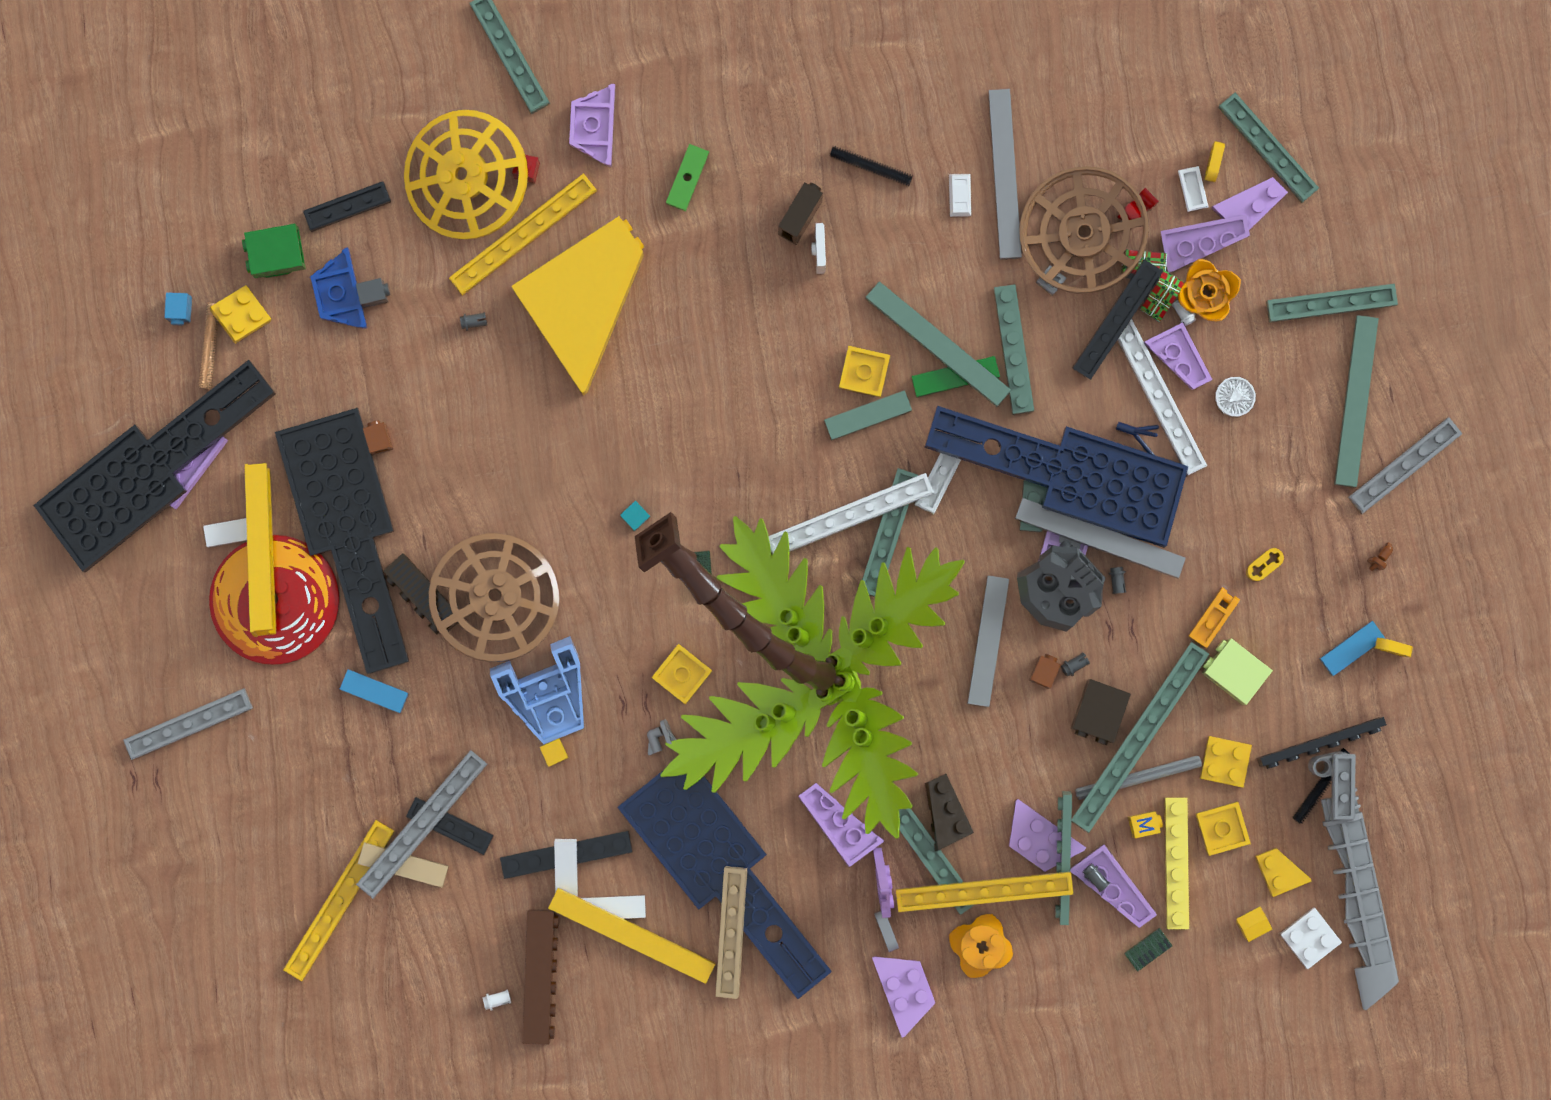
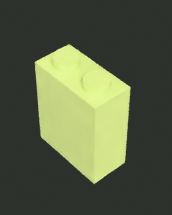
M1232 638L1227 641L1222 640L1216 648L1218 653L1214 658L1209 657L1202 666L1205 668L1202 674L1240 704L1247 705L1273 670Z

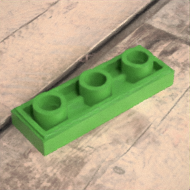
M689 144L667 198V205L686 212L708 158L709 151ZM691 176L692 179L690 181H685L684 177Z

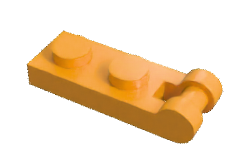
M1221 587L1188 637L1207 649L1240 599L1236 596L1232 597L1225 588ZM1222 600L1228 604L1226 608L1219 605Z

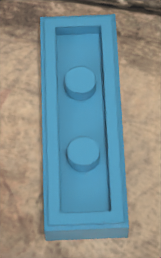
M1370 621L1322 656L1320 661L1331 676H1334L1372 649L1376 644L1377 638L1385 639L1375 623Z
M347 669L340 687L342 691L398 713L402 712L409 694Z

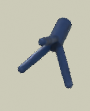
M1118 422L1116 430L1133 435L1147 453L1155 455L1138 434L1157 437V433L1148 430L1158 429V425L1134 427Z

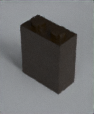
M804 182L778 226L779 236L795 245L798 244L822 203L823 192H821L819 186L814 183L807 184Z
M1088 679L1071 725V729L1075 730L1074 734L1087 738L1088 735L1096 737L1095 742L1106 746L1108 742L1114 743L1131 693Z

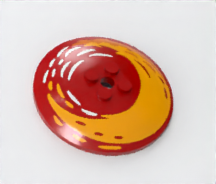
M273 535L275 594L278 596V602L275 604L276 634L254 637L250 632L247 542L230 552L218 567L210 588L209 607L216 631L226 645L234 652L257 663L278 665L291 663L306 657L326 640L338 616L340 593L336 576L327 560L321 554L310 556L307 543L288 536Z

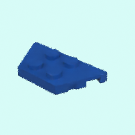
M347 247L333 260L328 261L321 270H317L310 276L318 312L323 320L366 329V319L363 307L360 305L355 272L350 251Z

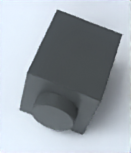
M381 278L356 284L360 305L363 308L388 302L387 296L391 295L389 285L384 283Z

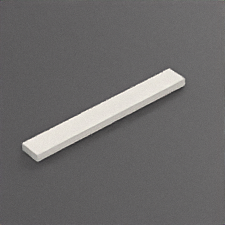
M1131 319L1117 341L1180 463L1189 466L1186 474L1188 476L1206 467L1207 464Z
M924 473L770 535L769 541L772 555L785 531L788 532L789 552L934 494L927 474Z

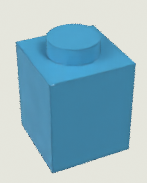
M166 292L164 318L171 322V325L182 326L184 322H191L192 297L188 293Z

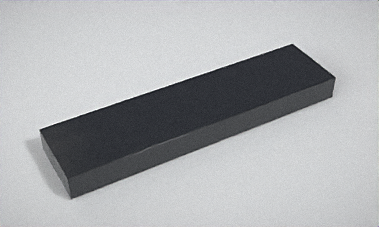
M382 181L306 209L303 213L310 231L313 232L391 203V199L385 183Z
M415 797L406 817L412 819L426 801ZM448 812L433 828L434 831L485 855L494 837L493 834Z

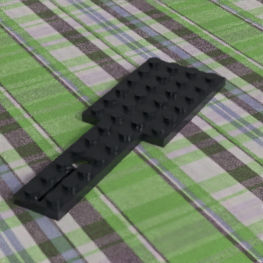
M247 360L150 439H147L140 428L134 424L33 506L82 572L86 573L185 494L187 490L175 474L276 395V393L254 364ZM210 410H217L220 413L219 422L213 426L207 425L205 422L206 413Z
M354 408L277 431L275 436L309 554L313 556L328 551L332 552L367 674H371L410 661L374 540L375 537L394 532L374 459L369 452L360 411L359 408ZM369 597L375 598L379 603V608L374 614H367L362 608L364 600Z

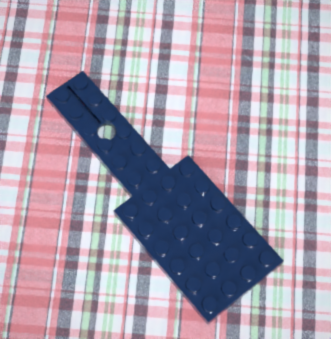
M940 406L936 407L924 448L1046 487L1047 491L1042 505L1044 509L1163 548L1168 544L1189 467L1067 426L1064 428L1059 446ZM988 440L997 441L1000 452L996 455L988 454L984 449L985 442Z
M660 772L617 808L698 910L715 896L722 903L725 866L747 868L743 931L795 997L799 999L832 971L750 869L767 854L717 791L715 793L711 791L712 785L705 776L693 786L684 790L683 787L687 774L661 777L660 774L662 772ZM771 925H777L782 930V938L777 942H770L765 936L766 929Z

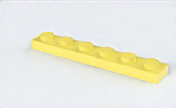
M1164 798L1166 929H1189L1187 798Z

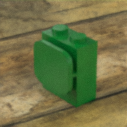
M296 224L244 233L245 239L242 240L244 252L248 253L249 259L245 261L246 269L254 278H271L288 275L294 271L306 270L299 227Z

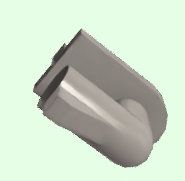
M666 719L660 721L661 727L647 732L649 740L648 755L662 751L658 737L664 735L668 744H672L671 741L677 740Z

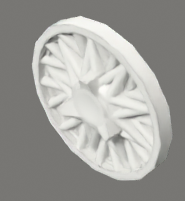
M1241 377L1225 379L1215 392V401L1218 408L1224 414L1232 417L1247 414L1255 403L1256 393L1253 386Z

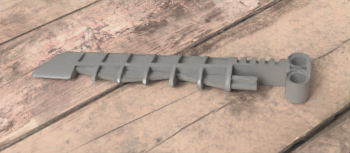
M1338 751L1315 756L1309 760L1308 769L1316 776H1331L1332 778V754L1347 753ZM1319 761H1323L1325 765L1324 770L1321 772L1316 770V764ZM1355 794V820H1332L1331 798H1324L1321 800L1325 821L1322 823L1333 842L1332 845L1328 846V850L1336 849L1344 866L1343 868L1333 870V874L1345 873V893L1338 895L1339 899L1345 898L1344 923L1347 924L1355 943L1349 944V947L1358 948L1366 965L1354 970L1362 1007L1364 1010H1367L1399 982L1363 813L1359 812L1361 804L1357 803L1359 796Z

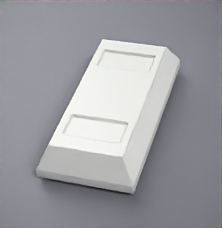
M1199 166L1178 170L1187 212L1208 208Z
M949 174L950 217L971 216L970 174Z

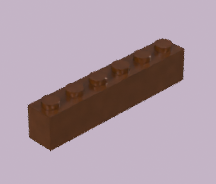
M552 910L527 911L522 1044L549 1045L551 1039L555 1038V1026H551V1017H555L556 1004H552V995H556L557 982L553 981V973H557V959H554V951L558 950V937H554V932L559 927V915H555V911Z

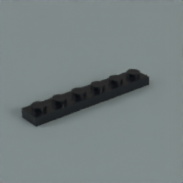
M1145 259L1142 261L1072 368L1088 379H1092L1163 272L1161 269Z
M1378 717L1258 757L1257 761L1259 766H1266L1267 769L1279 765L1278 761L1284 759L1287 762L1294 761L1300 758L1299 754L1307 752V755L1320 752V747L1327 745L1328 749L1341 745V740L1348 738L1349 742L1361 738L1360 734L1368 732L1369 735L1382 731L1381 727L1387 724L1384 717Z
M629 831L577 841V864L633 852ZM554 846L500 857L504 879L555 869Z

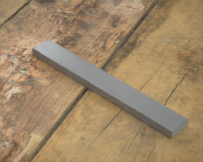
M1010 89L989 90L1000 260L1021 258L1022 255Z
M1024 498L1021 500L1015 517L1016 520L1177 579L1180 576L1186 559L1180 555L1120 533L1044 509L1041 504Z
M470 750L356 885L374 899L488 764Z

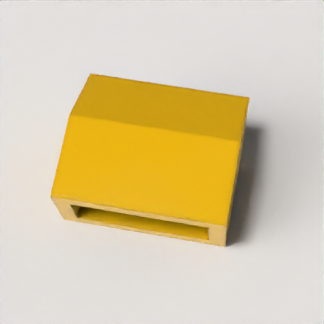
M1261 907L1236 919L1237 925L1248 942L1273 930Z

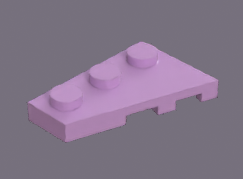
M1272 177L1211 208L1222 219L1246 214L1250 230L1288 192Z
M1183 323L1144 342L1191 390L1212 380Z

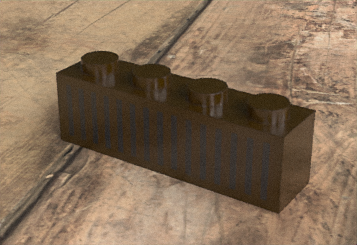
M402 553L384 570L387 574L385 579L392 587L397 585L400 588V596L407 603L411 601L416 606L414 611L422 619L426 617L431 622L428 626L437 635L439 632L432 620L429 609L428 593L430 581ZM436 589V606L442 621L453 613L450 603ZM458 622L446 628L449 632Z

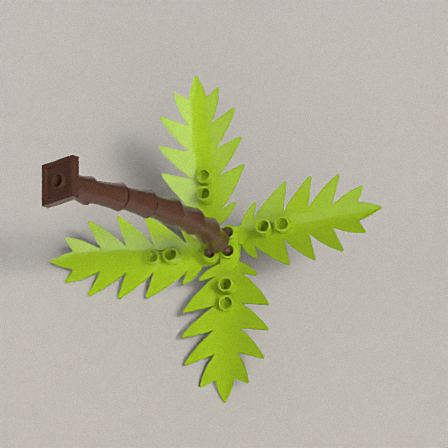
M668 513L635 536L638 567L643 572L648 571L661 562L674 578H679L697 604H703L713 614L724 630H730L734 633L749 652L758 653L772 669L782 670L793 679H781L792 692L757 683L738 682L737 685L758 709L726 698L710 696L709 699L730 723L702 716L681 715L684 721L706 739L686 738L671 741L672 744L666 742L665 745L679 755L669 763L660 774L661 777L687 774L683 787L684 790H687L697 783L715 764L711 790L715 793L727 779L743 753V781L746 782L757 768L770 741L772 767L775 768L788 753L804 725L805 736L809 737L819 719L820 709L826 705L831 706L839 703L826 725L831 727L839 720L826 749L822 767H826L847 750L849 751L841 763L829 792L834 793L858 774L846 801L842 819H847L869 797L865 814V833L870 834L876 825L881 822L885 829L898 839L900 829L899 809H911L912 804L906 794L893 782L916 777L918 773L908 765L887 756L911 746L912 742L893 733L879 731L903 720L904 716L893 708L877 701L869 700L881 696L882 691L870 687L861 689V681L857 673L863 675L870 674V671L862 662L886 667L901 665V661L888 641L900 646L922 648L923 644L909 624L929 627L945 625V622L928 605L946 602L959 595V592L949 585L957 576L965 561L957 560L940 565L939 550L935 547L925 560L917 579L911 548L907 547L900 567L896 594L886 564L882 562L878 575L874 609L865 581L861 580L854 600L849 629L846 618L842 616L839 627L841 648L830 654L833 631L828 629L822 639L824 626L823 586H818L804 606L808 575V560L806 558H803L788 580V532L785 531L771 557L770 541L764 520L762 518L759 519L756 530L753 532L748 525L734 516V533L737 544H720V548L730 559L749 572L717 575V578L711 575L697 561V556L694 552L680 544L677 517L673 513ZM722 582L762 599L740 603L722 588ZM763 623L772 624V625H777V626L768 627V626H766V625L763 624ZM804 683H808V684L811 685L814 689L811 690V688H809L808 686H806Z

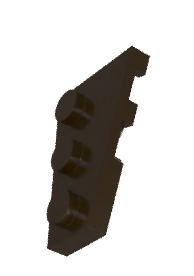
M943 774L925 783L928 807L931 810L932 816L931 828L935 837V851L973 834L972 827L947 774Z

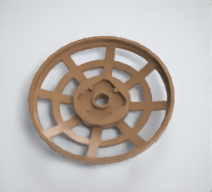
M1091 166L1063 170L1041 183L1027 201L1020 222L1022 250L1033 271L1051 286L1078 294L1106 290L1125 279L1136 268L1143 257L1149 236V219L1146 207L1135 188L1118 174ZM1081 175L1104 177L1115 182V185L1109 194L1098 189L1083 188ZM1073 177L1075 190L1061 195L1053 203L1042 196L1054 184ZM1123 188L1136 202L1141 214L1140 218L1128 220L1124 208L1116 200ZM1084 195L1100 197L1104 201L1096 209L1086 206ZM1076 197L1077 208L1072 209L1067 214L1058 208L1065 201ZM1037 202L1047 210L1041 222L1040 235L1027 236L1029 217ZM1111 205L1118 211L1122 222L1109 224L1105 214ZM1053 215L1061 221L1059 233L1047 234L1048 223ZM1143 226L1141 245L1135 259L1132 260L1124 255L1129 243L1130 229ZM1081 228H1090V235L1088 237H1081L1079 235ZM1124 231L1119 250L1108 244L1111 233ZM1061 241L1066 251L1059 260L1051 252L1048 243ZM1042 244L1047 258L1054 265L1047 274L1035 263L1028 245ZM1102 251L1113 257L1104 265L1094 268L1093 257ZM1073 256L1084 258L1086 270L1074 269L1066 266V264ZM1118 261L1128 267L1114 280L1096 286V274L1108 270ZM1061 270L1075 276H1087L1088 288L1069 287L1053 279Z
M499 533L476 535L452 547L436 566L428 593L431 617L443 639L463 655L486 662L513 660L536 648L551 630L559 606V588L556 576L545 557L524 540ZM486 539L505 540L502 552L487 551L475 554L469 544ZM513 543L529 550L540 560L542 565L531 570L523 560L511 554ZM462 549L468 559L457 569L453 578L439 577L447 561L457 551ZM500 558L498 569L486 571L480 562L481 559ZM509 560L519 565L525 571V574L515 579L506 572ZM472 565L478 576H476L471 584L459 581L463 572ZM548 573L553 589L552 608L540 604V588L537 577ZM531 581L533 586L534 601L521 598L520 586ZM436 586L449 588V603L453 614L442 621L436 606ZM456 590L468 592L469 605L460 610L456 603ZM497 590L501 594V599L492 601L489 598V592ZM519 606L531 610L527 619L520 626L517 625L512 616ZM474 612L483 619L481 631L467 623L464 617ZM537 612L549 616L542 632L532 642L527 644L521 632L532 623ZM505 620L510 629L509 632L501 634L489 633L492 622ZM458 622L468 633L478 637L476 649H469L459 643L450 635L446 628ZM514 637L520 648L504 654L484 653L487 640L502 641Z

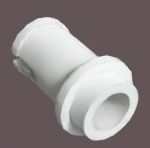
M1178 300L1172 303V307H1174L1181 319L1180 323L1188 326L1196 321V314L1185 310Z
M508 990L492 995L486 994L485 997H482L485 1009H490V1011L494 1007L511 1003Z

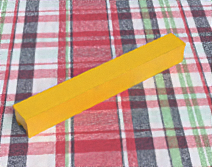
M266 463L245 464L250 632L254 637L276 634L270 468H267Z

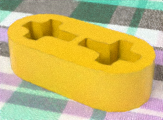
M1213 142L1204 180L1216 182L1225 143Z
M1276 548L1265 551L1248 565L1246 569L1247 577L1251 581L1264 579L1283 563V553ZM1269 553L1278 555L1276 558L1277 563L1271 562L1268 565L1266 564V561L1270 559ZM1263 565L1264 568L1259 572L1261 576H1253L1252 572L1254 570L1252 567L1258 568Z
M1377 638L1374 649L1411 658L1413 646L1389 639Z

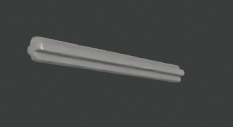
M1194 756L1128 774L1119 789L1199 768L1202 766L1199 756ZM1095 784L1077 788L1075 790L1077 799H1086Z

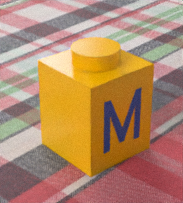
M1156 811L1128 816L1132 838L1161 833L1160 828L1163 827L1160 815L1156 814Z

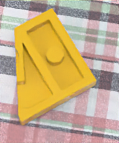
M1277 848L1255 856L1271 897L1311 882V878Z

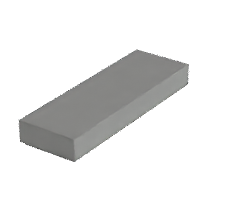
M1332 754V820H1355L1356 754Z

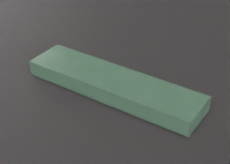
M904 390L825 419L824 422L832 441L911 412L912 408Z

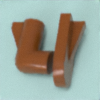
M1388 542L1385 546L1381 547L1378 558L1373 556L1367 560L1371 564L1369 567L1371 571L1376 568L1379 571L1386 568L1387 564L1383 561H1386L1392 554V544Z

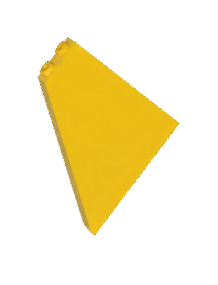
M620 216L511 286L583 396L589 390L644 256L642 251L645 248L638 237L634 239L630 233L633 230L626 219L622 221Z

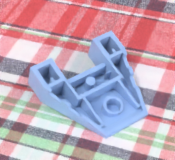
M570 636L550 644L551 652L557 664L517 679L510 661L490 668V677L500 698L512 708V711L525 722L526 726L543 744L584 728L580 661Z

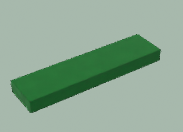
M995 356L976 360L996 378H1000ZM949 367L911 376L916 398L969 385Z

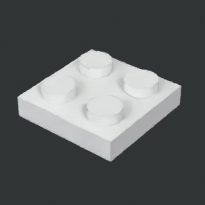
M1314 907L1280 933V936L1306 969L1312 967L1342 943Z

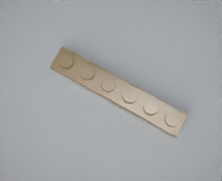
M724 867L716 997L738 999L747 868Z

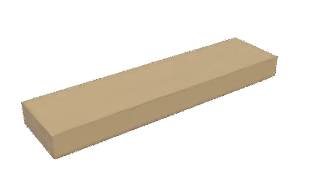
M364 842L358 864L371 868L387 848ZM410 855L395 875L442 888L448 866Z

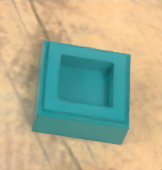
M634 501L620 514L634 531L650 518V515L637 501Z

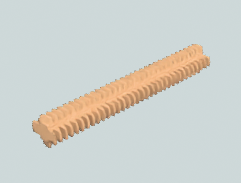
M210 302L207 303L208 310H206L207 318L204 329L206 331L204 332L205 339L203 340L204 347L202 348L204 350H202V368L200 369L201 376L199 377L201 378L199 379V388L209 389L211 387L209 385H212L209 382H212L210 381L212 379L210 374H213L211 373L213 371L211 366H214L211 365L214 364L212 362L214 357L212 356H215L212 354L215 353L213 352L215 350L213 345H216L213 342H216L214 337H217L214 335L217 333L214 332H217L215 330L217 325L215 324H218L216 322L218 320L210 311V307L216 303Z

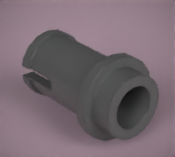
M485 312L473 315H466L465 313L464 316H460L461 328L468 331V328L487 326L486 320L477 321L478 319L486 318Z
M1123 567L1110 568L1111 573L1109 575H1111L1112 594L1126 593L1124 573L1126 571H1123Z
M1082 652L1068 662L1065 660L1063 665H1061L1063 673L1067 677L1074 676L1076 671L1089 665L1090 662L1088 658H1085L1086 655Z
M1091 863L1083 870L1084 878H1088L1098 891L1101 892L1110 882L1099 872L1098 866H1094Z

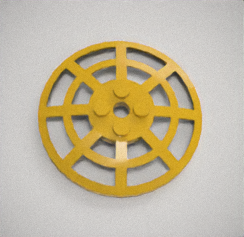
M475 110L452 111L429 122L414 139L408 151L404 169L407 197L414 212L421 221L441 235L465 240L490 235L510 221L524 198L528 178L526 157L516 135L501 120ZM458 117H477L490 122V124L483 133L472 129H458ZM449 119L450 131L438 136L430 146L421 140L424 134L433 126ZM497 129L501 130L510 141L516 158L503 159L499 148L490 139ZM459 135L473 136L478 138L472 149L461 148ZM451 137L452 150L448 151L444 156L434 150L441 142ZM485 144L493 152L496 158L495 162L486 163L479 154ZM417 147L425 154L420 165V179L410 182V163ZM429 158H432L438 163L436 175L426 177L427 163ZM518 167V185L511 202L501 195L505 184V169ZM461 168H465L467 171V176L463 180L458 178V171ZM498 170L497 185L495 190H492L486 186L488 172ZM439 184L444 192L439 203L432 197L428 186ZM422 188L427 201L435 209L431 220L425 217L418 208L411 191ZM480 193L489 198L485 204L473 210L472 198ZM451 198L462 200L463 213L446 209ZM495 203L507 209L494 223L479 230L475 217L487 212ZM442 215L454 219H467L470 232L449 231L439 227L438 223Z

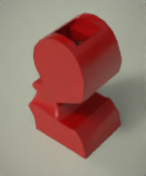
M1146 188L1139 193L1146 211L1152 210L1159 203ZM1135 201L1130 202L1124 210L1128 220L1141 217Z

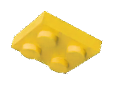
M247 285L210 307V311L235 344L271 322L270 316Z
M848 346L839 389L881 398L890 355Z
M678 644L651 678L686 705L712 670Z
M1208 736L1200 779L1244 788L1252 745Z
M1239 802L1196 813L1208 856L1251 844Z

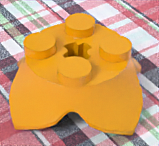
M1198 259L1188 269L1186 282L1178 294V301L1185 310L1196 313L1203 319L1215 322L1222 321L1229 313L1230 301L1239 292L1241 279L1231 271H1218L1210 261ZM1204 288L1212 291L1209 295L1210 297L1203 294Z
M993 914L980 915L972 924L957 926L949 934L950 946L960 957L962 971L970 978L983 977L992 969L1004 967L1013 957L1012 945L1003 934L1001 922ZM981 941H986L985 945L988 948L986 951L983 950V953H980L976 945L977 943L981 944Z

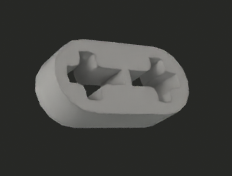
M881 911L874 913L888 951L891 952L899 949L888 918H882Z

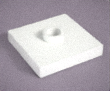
M816 223L815 242L811 243L812 255H816V274H824L826 268L824 224Z

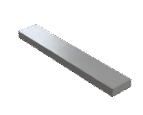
M1449 417L1446 418L1348 498L1359 512L1363 514L1463 433Z
M987 576L967 704L990 706L1009 579Z
M241 689L126 738L123 741L131 760H134L253 709L246 690Z

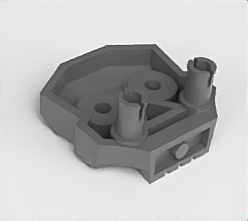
M1063 541L1060 546L1050 547L1040 555L1037 563L1017 573L1021 604L1041 625L1066 632L1083 616L1089 617L1102 606L1105 577L1078 547L1070 545L1071 542ZM1050 576L1052 580L1048 581L1045 577ZM1068 599H1071L1074 602L1072 604H1069L1066 601Z

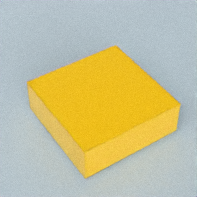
M560 738L540 747L548 767L569 758Z

